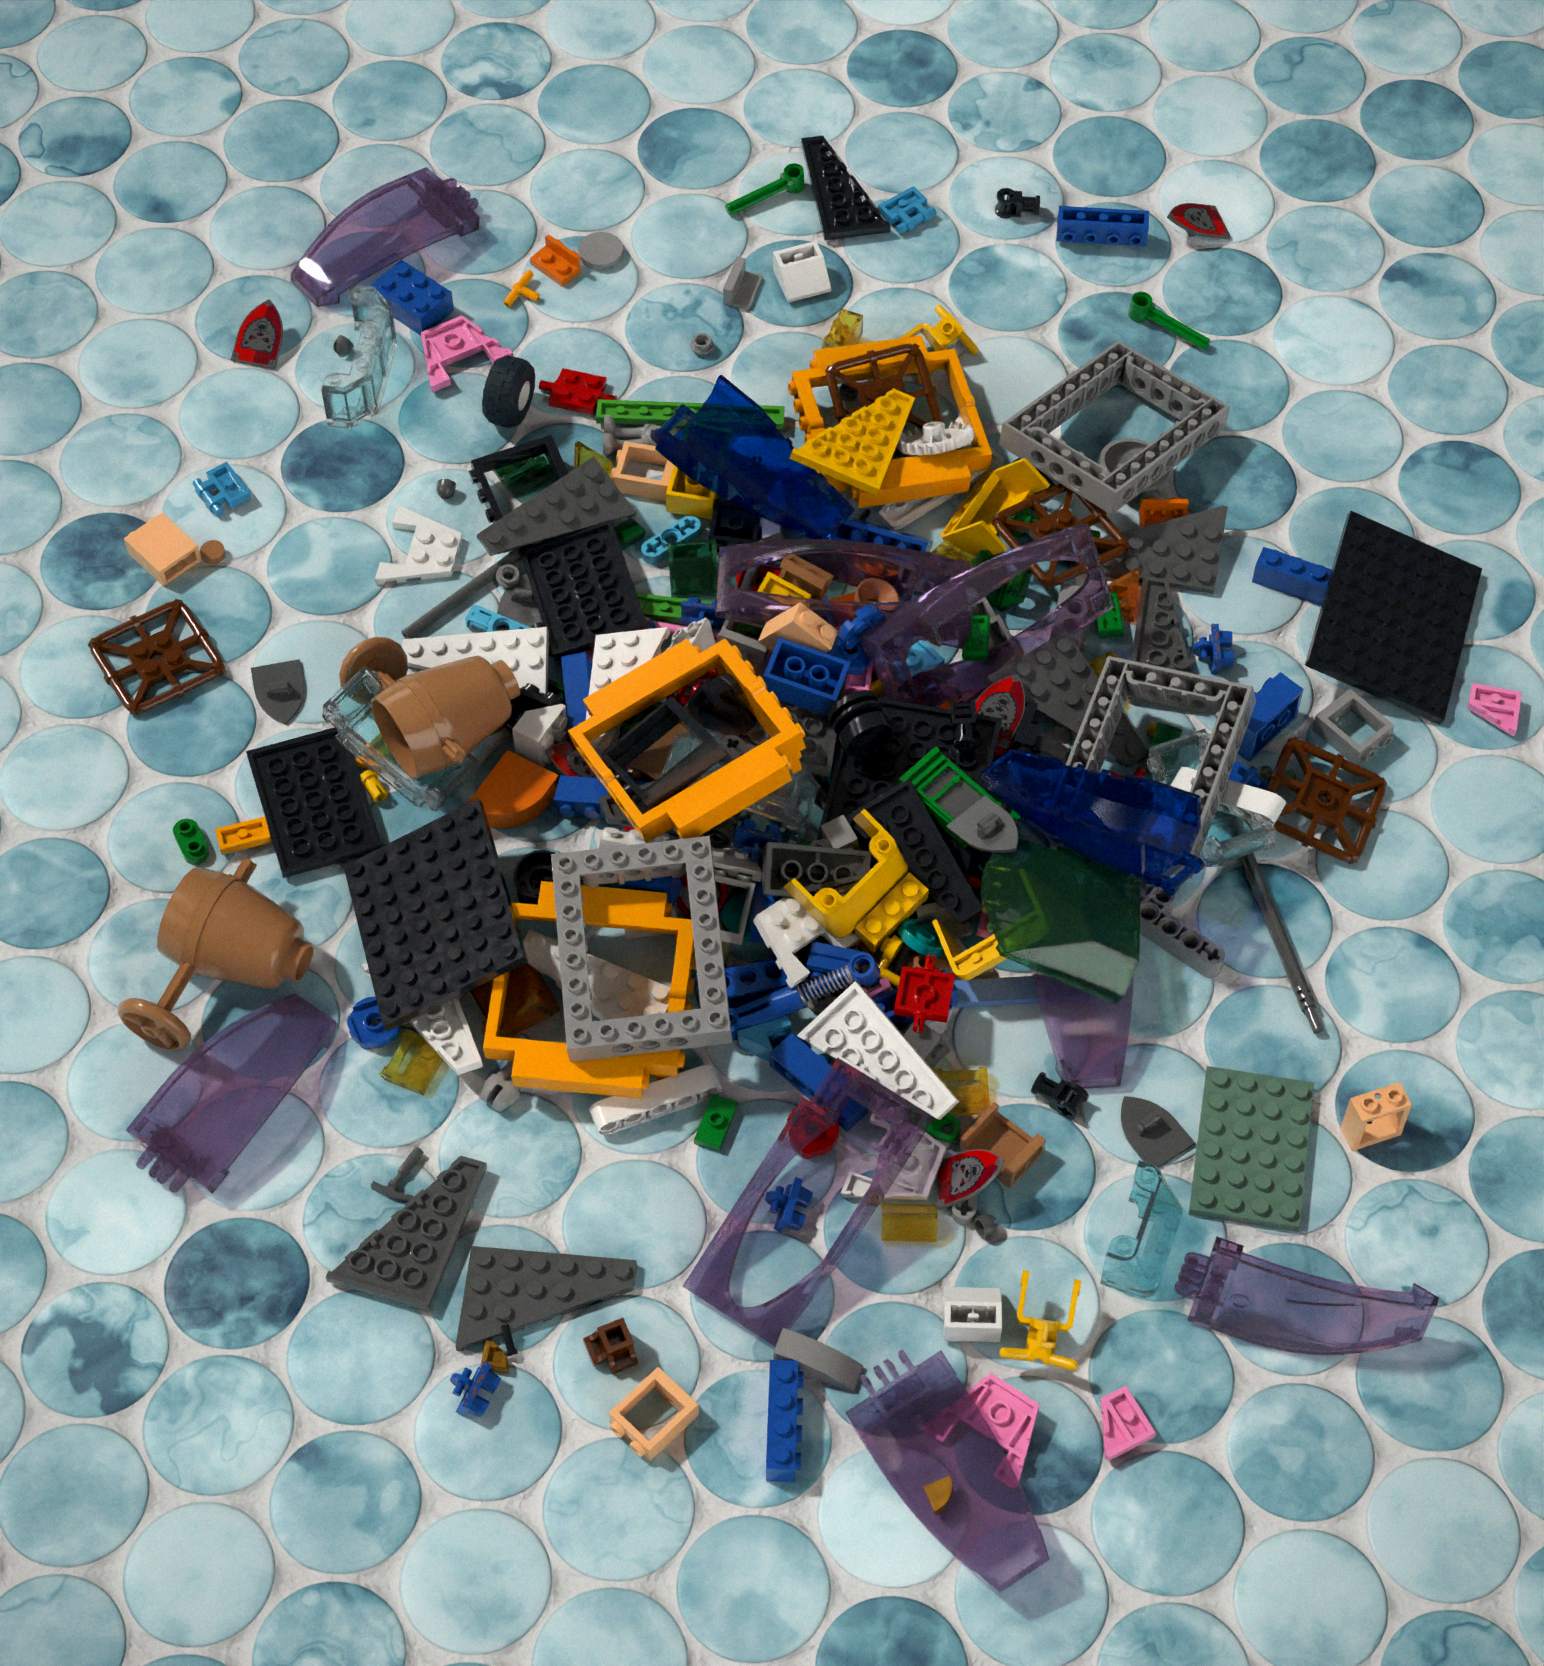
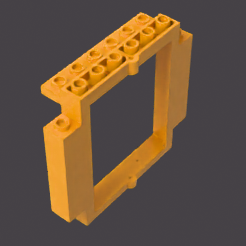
M922 335L814 350L813 360L809 362L810 369L792 371L791 381L788 382V392L790 396L793 395L794 411L799 413V427L801 431L805 432L804 440L806 443L807 440L817 437V434L825 430L824 421L820 416L812 388L828 386L825 372L828 365L831 366L837 361L867 354V351L870 350L876 352L902 344L913 345L916 343L924 355L928 371L945 369L963 423L971 425L974 431V437L971 441L972 448L934 455L892 459L876 496L816 471L817 484L822 485L825 499H829L832 508L841 507L843 491L849 490L851 499H855L858 508L969 492L970 472L990 470L992 452L975 407L974 397L970 393L955 349L928 352ZM908 353L878 360L877 364L881 378L896 375ZM914 357L904 375L919 373ZM869 363L840 370L842 374L854 381L873 379Z
M688 639L681 641L584 698L583 702L590 718L568 730L577 751L645 843L650 842L671 828L676 831L681 839L698 837L792 781L790 769L793 774L802 770L799 760L802 757L800 751L806 748L803 737L806 735L799 723L794 724L792 722L793 718L788 709L779 706L780 702L775 693L767 691V685L760 675L758 677L754 675L755 671L748 660L743 661L737 646H731L726 639L719 641L704 651H701L698 645L693 646ZM714 668L718 677L729 673L737 680L743 690V694L738 697L771 738L642 815L616 780L612 771L605 765L589 742Z
M541 881L538 905L511 902L516 920L524 919L557 923L553 882ZM581 885L584 898L582 907L587 926L675 934L676 952L668 1012L691 1010L692 1003L687 1002L688 994H693L695 978H690L691 969L696 970L695 954H693L692 920L671 917L672 903H668L667 893L609 887L591 888ZM509 972L493 979L483 1044L484 1056L487 1059L514 1061L511 1077L515 1087L642 1099L643 1089L648 1090L650 1074L656 1075L658 1081L669 1076L678 1077L679 1068H684L685 1052H682L681 1049L570 1062L566 1043L499 1037Z

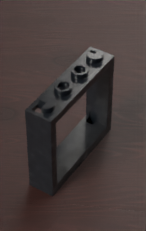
M552 435L471 460V470L468 472L472 484H477L479 489L477 490V495L480 503H485L486 505L485 514L489 523H495L503 516L484 473L545 454L556 481L568 474Z
M672 696L600 754L616 780L642 810L645 807L651 810L680 793L726 756L714 737ZM680 723L700 745L643 791L623 768Z

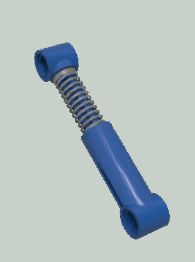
M864 952L857 953L851 958L847 966L841 967L840 971L837 969V972L834 973L832 971V974L828 973V976L823 975V978L819 976L818 980L816 978L813 982L810 980L809 984L806 982V985L801 984V987L798 985L793 988L787 986L734 1009L729 1008L730 1020H735L734 1025L731 1027L732 1041L737 1040L738 1030L776 1020L806 1008L805 1004H808L809 1001L817 1000V997L821 998L822 995L826 996V993L830 995L831 992L839 991V988L843 989L844 986L847 988L848 984L852 985L855 981L865 986L874 984L880 977L878 964L870 954ZM870 965V969L866 973H859L862 966Z

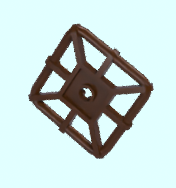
M916 343L913 345L902 344L876 352L870 350L867 351V354L837 361L831 366L828 365L825 370L826 382L835 409L833 414L835 419H838V423L845 417L851 416L852 413L860 408L873 404L875 399L885 396L893 388L915 398L926 396L933 422H943L935 392H937L936 387L932 385L924 355ZM908 353L896 375L881 378L877 364L878 360ZM914 357L924 389L907 393L902 377ZM869 363L874 381L860 384L842 374L840 370ZM836 380L857 392L860 406L844 409ZM912 409L910 410L906 422H910L923 430V425L927 422L913 415ZM897 447L895 448L894 453H896V455L903 454L897 449Z
M1061 483L1039 494L1027 496L1026 500L994 514L991 520V524L1013 550V555L1016 559H1021L1029 567L1037 580L1044 584L1046 588L1061 585L1084 573L1090 574L1095 571V568L1128 552L1130 546L1124 535L1107 517L1106 511ZM1067 491L1063 509L1049 515L1040 505V503ZM1073 493L1092 515L1079 521L1069 510ZM1029 508L1039 518V520L1032 523L1007 519ZM1100 522L1115 541L1091 536L1086 528ZM1009 530L1029 534L1034 542L1026 546L1021 545ZM1056 533H1063V534H1064V537H1062V536H1060V535L1056 536L1055 534H1056ZM1088 547L1107 550L1108 552L1089 559L1081 551ZM1042 550L1051 560L1048 575L1032 559L1031 554ZM1072 556L1078 563V566L1054 576L1058 561Z
M179 599L165 603L137 617L136 615L129 617V621L109 629L95 638H91L88 643L92 656L104 674L105 682L111 685L123 706L132 715L146 712L176 697L178 699L184 697V693L214 680L219 675H223L226 668L222 658L209 640V634L206 629L200 626L189 607L183 603V600ZM171 612L164 630L148 637L141 625ZM182 614L194 634L177 642L172 634ZM135 629L141 641L128 647L105 643ZM201 644L212 663L187 659L184 651ZM103 653L127 657L131 664L115 671L111 668ZM155 655H161V660L159 661L156 659L151 660V658ZM186 669L204 672L180 685L173 677ZM138 674L142 683L135 699L131 700L120 681ZM165 679L167 680L172 689L144 701L151 686Z
M1296 737L1288 739L1281 751L1274 771L1269 774V783L1266 791L1276 793L1278 786H1283L1296 792L1297 795L1294 802L1286 804L1279 816L1296 812L1311 819L1306 833L1278 820L1274 826L1268 827L1301 842V845L1306 848L1310 846L1349 864L1357 863L1364 851L1371 830L1377 824L1376 817L1386 791L1387 782L1385 778L1343 759L1344 756L1341 754H1332ZM1292 753H1294L1305 774L1302 783L1284 775ZM1306 753L1332 764L1329 775L1314 769ZM1339 768L1367 780V782L1351 786L1336 779ZM1371 790L1375 791L1367 813L1349 805L1353 795ZM1321 795H1324L1329 803L1321 802L1318 797L1320 798ZM1345 815L1362 824L1355 846L1342 824ZM1318 823L1334 830L1343 850L1313 837Z

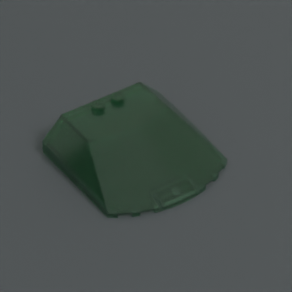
M1021 838L1018 840L1017 851L991 853L992 855L986 863L982 875L981 902L983 913H987L990 922L987 925L989 934H994L999 943L996 949L1000 956L1108 1002L1117 1004L1125 996L1139 963L1141 882L1098 863Z

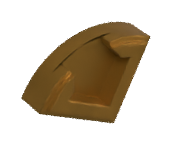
M486 1340L480 1367L486 1361L491 1364L490 1371L509 1374V1363L504 1351L496 1343Z
M950 1475L923 1486L935 1515L941 1513L951 1499L953 1484Z

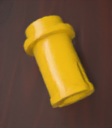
M372 770L363 772L360 775L363 787L368 790L374 802H380L379 798L381 801L386 799L388 791L385 790L379 781L377 772Z

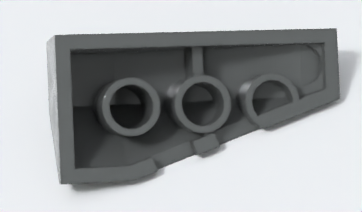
M767 842L762 850L761 877L763 895L791 897L792 895L784 886L794 878L808 892L861 880L870 871L871 852Z

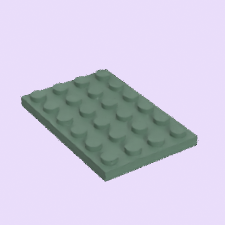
M1207 1066L1188 1214L1299 1231L1314 1090L1313 1082Z

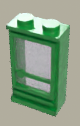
M936 746L899 778V784L907 779L912 781L933 820L964 848L969 845L949 831L946 826L983 796H987L1002 807L1000 801L997 802L944 756Z

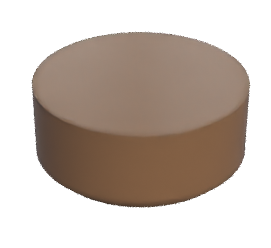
M217 540L207 541L200 548L202 560L207 564H218L225 558L224 546Z

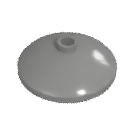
M1133 438L1112 441L1101 451L1099 464L1101 463L1107 468L1108 476L1117 469L1119 464L1123 465L1131 459L1134 453L1137 454L1143 450L1149 442ZM1170 471L1142 492L1154 490L1162 486L1167 481Z

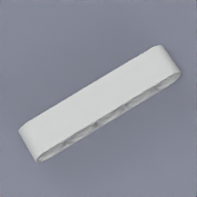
M1181 767L1169 787V792L1175 797L1187 801L1192 787L1191 780L1195 778L1198 770ZM1228 779L1217 810L1264 825L1274 826L1286 805V801L1273 792Z
M702 1065L678 1073V1077L669 1076L649 1083L648 1090L643 1089L642 1099L611 1096L592 1104L589 1111L600 1135H609L711 1099L712 1094L720 1095L722 1087L712 1065Z

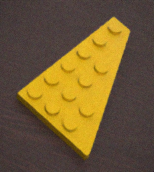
M893 388L885 396L875 399L873 404L860 408L852 413L850 417L842 419L838 425L817 434V437L807 440L805 445L800 448H794L789 459L876 496L915 397Z

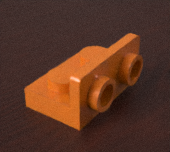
M547 235L545 237L546 246L530 257V264L563 287L581 273V258L576 251L567 248L560 240Z

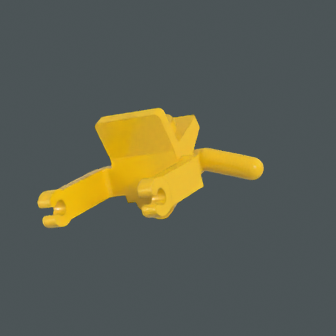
M942 305L935 307V312L941 318L936 325L931 328L928 323L919 324L900 337H912L922 333L935 351L947 350L948 345L951 344L953 346L956 343L955 340L959 339L972 355H976L979 352L978 347L966 334L963 327ZM934 370V371H928V372H929V375H931L932 373H934L936 370ZM918 374L915 380L920 384L922 381L920 374Z
M1023 1270L1016 1318L1019 1324L1029 1326L1026 1349L1002 1347L999 1350L1000 1357L1034 1362V1359L1043 1360L1042 1364L1071 1371L1078 1368L1076 1360L1055 1355L1054 1349L1057 1331L1068 1332L1073 1327L1077 1297L1080 1293L1082 1280L1074 1279L1068 1322L1062 1324L1061 1322L1023 1316L1030 1271Z

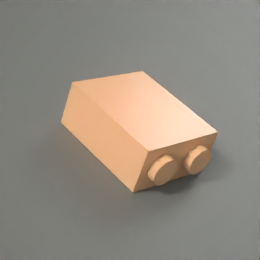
M163 513L151 518L146 524L132 531L124 538L128 554L163 587L201 561L198 545Z
M800 602L767 621L758 642L773 652L780 637L827 653L832 649L838 630Z

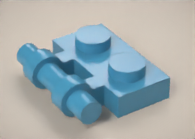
M914 186L878 205L881 215L891 225L898 221L901 223L896 226V231L899 234L913 230L921 222H928L937 213L933 206L928 209L925 208L927 206V198ZM914 212L917 214L912 218L909 217Z
M227 462L206 472L208 480L202 482L201 479L197 478L193 481L196 494L205 500L206 507L210 512H214L216 516H221L224 513L221 505L225 503L232 509L251 499L250 491ZM216 489L218 491V494L213 496L211 494V491Z

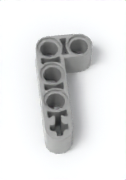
M1168 885L1156 886L1137 908L1134 923L1135 929L1207 978L1217 977L1221 973L1225 958L1223 949L1171 915L1175 901L1174 890Z

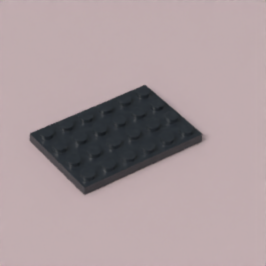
M611 520L519 549L543 626L549 630V644L555 661L560 660L562 656L593 649L595 647L596 635L649 629Z
M344 725L246 751L283 878L362 857L382 847Z

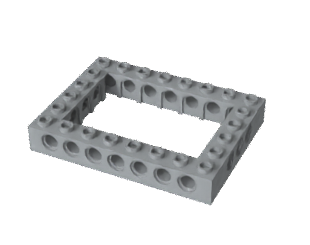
M1118 340L1003 422L999 445L1020 459L1027 458L1035 468L1112 515L1225 429L1230 406ZM1119 383L1181 421H1176L1171 429L1167 432L1163 431L1159 438L1152 443H1147L1143 450L1137 454L1134 453L1131 459L1123 465L1119 464L1117 469L1107 476L1108 470L1101 463L1097 464L1086 457L1083 452L1076 451L1068 446L1065 441H1060L1049 433Z
M1108 656L1040 829L1047 836L1050 842L1049 845L1192 879L1257 702L1253 686ZM1128 697L1216 717L1212 733L1208 734L1207 737L1208 744L1204 755L1199 758L1200 766L1197 774L1191 780L1192 787L1187 801L1184 800L1182 804L1184 809L1178 823H1175V833L1170 846L1163 834H1149L1137 831L1134 827L1128 829L1115 826L1112 822L1102 823L1089 820L1087 816H1083Z
M710 836L551 854L566 1044L570 1062L733 1043ZM687 871L701 1009L594 1021L590 1001L592 1000V993L588 977L590 969L586 954L588 945L584 930L586 921L582 907L584 898L580 880L582 879L585 886L594 888L599 887L598 885L608 883L619 882V884H625V881L642 879L651 881V878L668 876L678 878L682 877Z

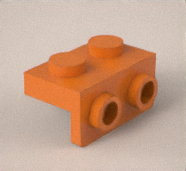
M1148 497L1141 499L1138 509L1139 528L1188 515L1189 500L1179 497L1170 499Z

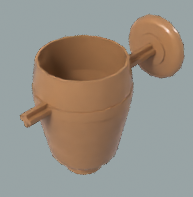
M373 637L361 641L344 658L339 673L340 686L347 698L358 704L371 705L374 720L384 742L398 765L412 779H418L455 765L456 762L462 763L463 758L510 718L512 711L511 700L520 696L518 682L509 666L503 660L490 664L489 661L481 656H473L406 675L408 671L407 655L399 643L388 637Z
M243 859L234 875H227L201 867L193 868L183 877L173 892L160 923L157 949L161 955L179 965V968L157 1004L144 999L128 998L121 1001L118 1006V1016L123 1024L143 1040L167 1050L178 1051L189 1046L191 1033L187 1026L171 1011L193 974L265 989L277 988L286 979L297 983L305 975L313 957L314 944L304 940V927L300 920L247 883L257 867V864L253 863L251 859Z

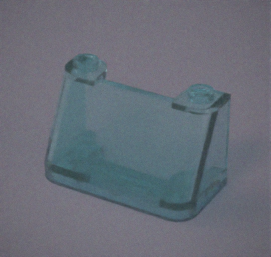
M1139 1160L1134 1173V1182L1129 1202H1135L1138 1206V1218H1141L1142 1222L1136 1238L1119 1235L1112 1239L1105 1257L1100 1284L1141 1298H1148L1153 1296L1158 1290L1181 1221L1183 1208L1158 1167Z

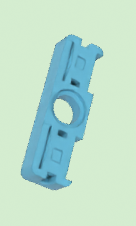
M473 605L465 618L467 628L472 626L484 632L496 631L500 625H507L510 628L509 630L531 628L478 605Z

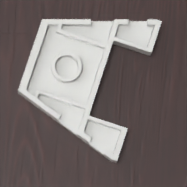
M397 506L392 521L393 528L415 531L405 565L380 562L375 577L376 585H385L386 581L397 580V583H403L407 579L420 577L421 580L452 577L463 540L462 533L404 507Z
M793 896L783 897L759 913L753 920L767 948H772L777 960L775 962L780 970L783 969L787 975L786 982L790 988L806 979L810 973L793 955L821 935L831 945L851 948L859 939L853 933L844 938L832 937Z
M878 1098L870 1118V1123L894 1131L895 1134L877 1180L849 1171L841 1191V1196L844 1198L928 1200L946 1153V1147L921 1128H917L909 1122L904 1115L888 1106L887 1102L883 1099Z

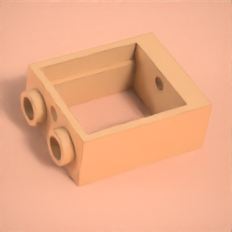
M624 441L622 450L617 452V467L612 468L610 478L622 494L666 501V491L678 450ZM628 459L664 465L665 469L662 479L656 480L624 474Z
M1400 1082L1350 1098L1340 1129L1351 1151L1402 1134L1412 1104ZM1375 1095H1380L1381 1098L1377 1099Z
M657 1367L609 1412V1427L619 1438L624 1436L630 1442L629 1446L639 1457L644 1455L651 1461L699 1416V1407L696 1401ZM652 1389H655L679 1413L649 1441L624 1416Z

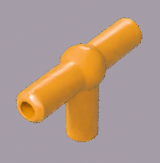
M526 270L520 280L513 284L511 292L503 301L505 306L511 307L519 295H523L535 302L539 300V293L526 287L534 276L531 270Z

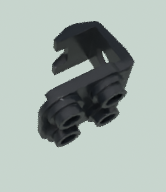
M729 673L699 686L688 700V705L693 710L692 717L714 737L719 745L725 736L735 735L739 737L746 734L751 728L752 723L750 715L736 699L737 696L743 694V690L737 680Z
M526 683L525 686L520 688V696L511 700V705L513 706L511 716L504 723L507 730L513 735L512 729L518 722L515 719L522 708L529 711L562 704V698L552 692L541 696L538 687Z

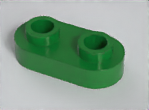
M192 819L179 820L173 827V834L185 861L192 865L202 864L209 856V849L198 824Z
M916 1106L912 1107L908 1114L909 1122L917 1128H921L938 1141L951 1143L960 1135V1122L954 1115L947 1113L939 1120ZM921 1116L927 1118V1121L923 1124L917 1121ZM946 1126L952 1128V1131L948 1134L942 1131Z

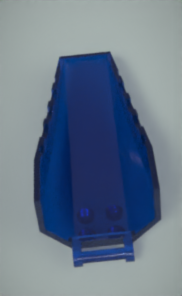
M723 375L717 378L712 393L697 413H694L686 405L681 404L666 423L659 429L656 428L650 434L651 439L657 444L655 450L689 478L730 502L798 535L826 542L855 511L837 489L827 482V479L821 472L817 473L815 469L789 459L794 449L792 446L793 442L789 437L785 438L776 428L777 424L755 401ZM681 420L688 421L674 436L670 433Z
M1010 749L981 772V778L1030 825L1067 850L1099 866L1162 888L1170 896L1177 893L1180 885L1193 874H1198L1204 869L1205 864L1203 860L1198 856L1190 854L1201 828L1200 795L1155 780L1128 774L1125 778L1112 776L1110 770L1102 769L1099 773L1087 770L1086 765L1078 764L1076 767L1063 765L1060 759L1047 758L1042 755ZM1182 865L1186 866L1175 877H1169Z

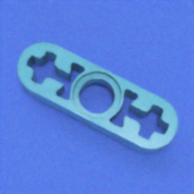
M685 516L644 542L641 547L643 561L648 564H657L698 538L701 534L700 520L695 516ZM671 536L678 539L675 543H667L665 541L667 537Z

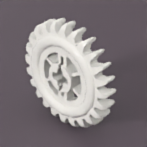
M930 422L923 425L922 433L916 427L914 428L915 435L910 430H907V436L902 432L896 447L900 452L909 455L945 453L969 444L973 440L974 431L971 425L966 423L962 426L958 422L955 429L953 422H951L949 428L946 429L944 422Z

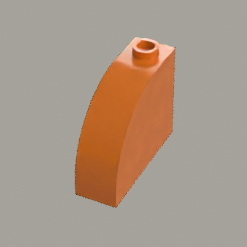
M507 750L467 803L477 798L480 799L484 805L491 828L503 829L521 826L538 817L550 802L554 800L559 775Z

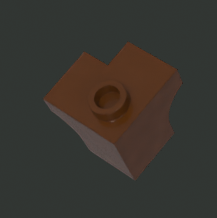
M624 1318L600 1326L596 1332L583 1338L593 1367L607 1362L611 1374L638 1364L634 1342Z

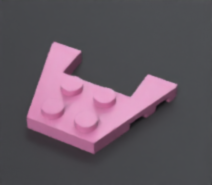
M462 315L421 332L432 393L451 385V379L443 368L481 351H485L493 364L500 357L505 355L513 356V352L509 348L505 349L500 346L499 341L493 337L489 338L486 336L481 328Z
M990 1373L964 1393L963 1397L951 1406L943 1409L930 1422H926L922 1426L921 1431L944 1445L958 1422L961 1421L1001 1447L1008 1454L993 1475V1479L1015 1493L1020 1482L1039 1404Z

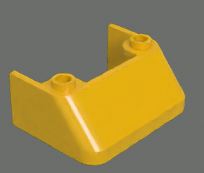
M1027 458L990 471L976 482L942 531L940 537L948 545L973 556L978 551L986 549L993 555L1006 551L1008 547L996 535L998 532L991 524L993 515L1026 500V497L1033 493L1047 489L1050 484Z
M865 809L858 813L853 820L872 838L869 843V850L878 863L844 897L832 888H823L812 896L795 878L784 886L795 900L835 938H844L849 935L908 874V866L895 840Z
M1023 869L1018 873L1035 909L1029 915L960 953L955 939L937 919L932 921L952 971L959 979L964 981L973 979L1043 939L1051 930L1053 919L1039 888Z

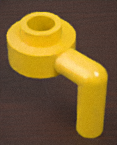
M894 935L892 938L887 937L880 948L883 955L878 966L880 968V978L887 977L891 984L898 987L900 976L887 970L904 943L900 937Z

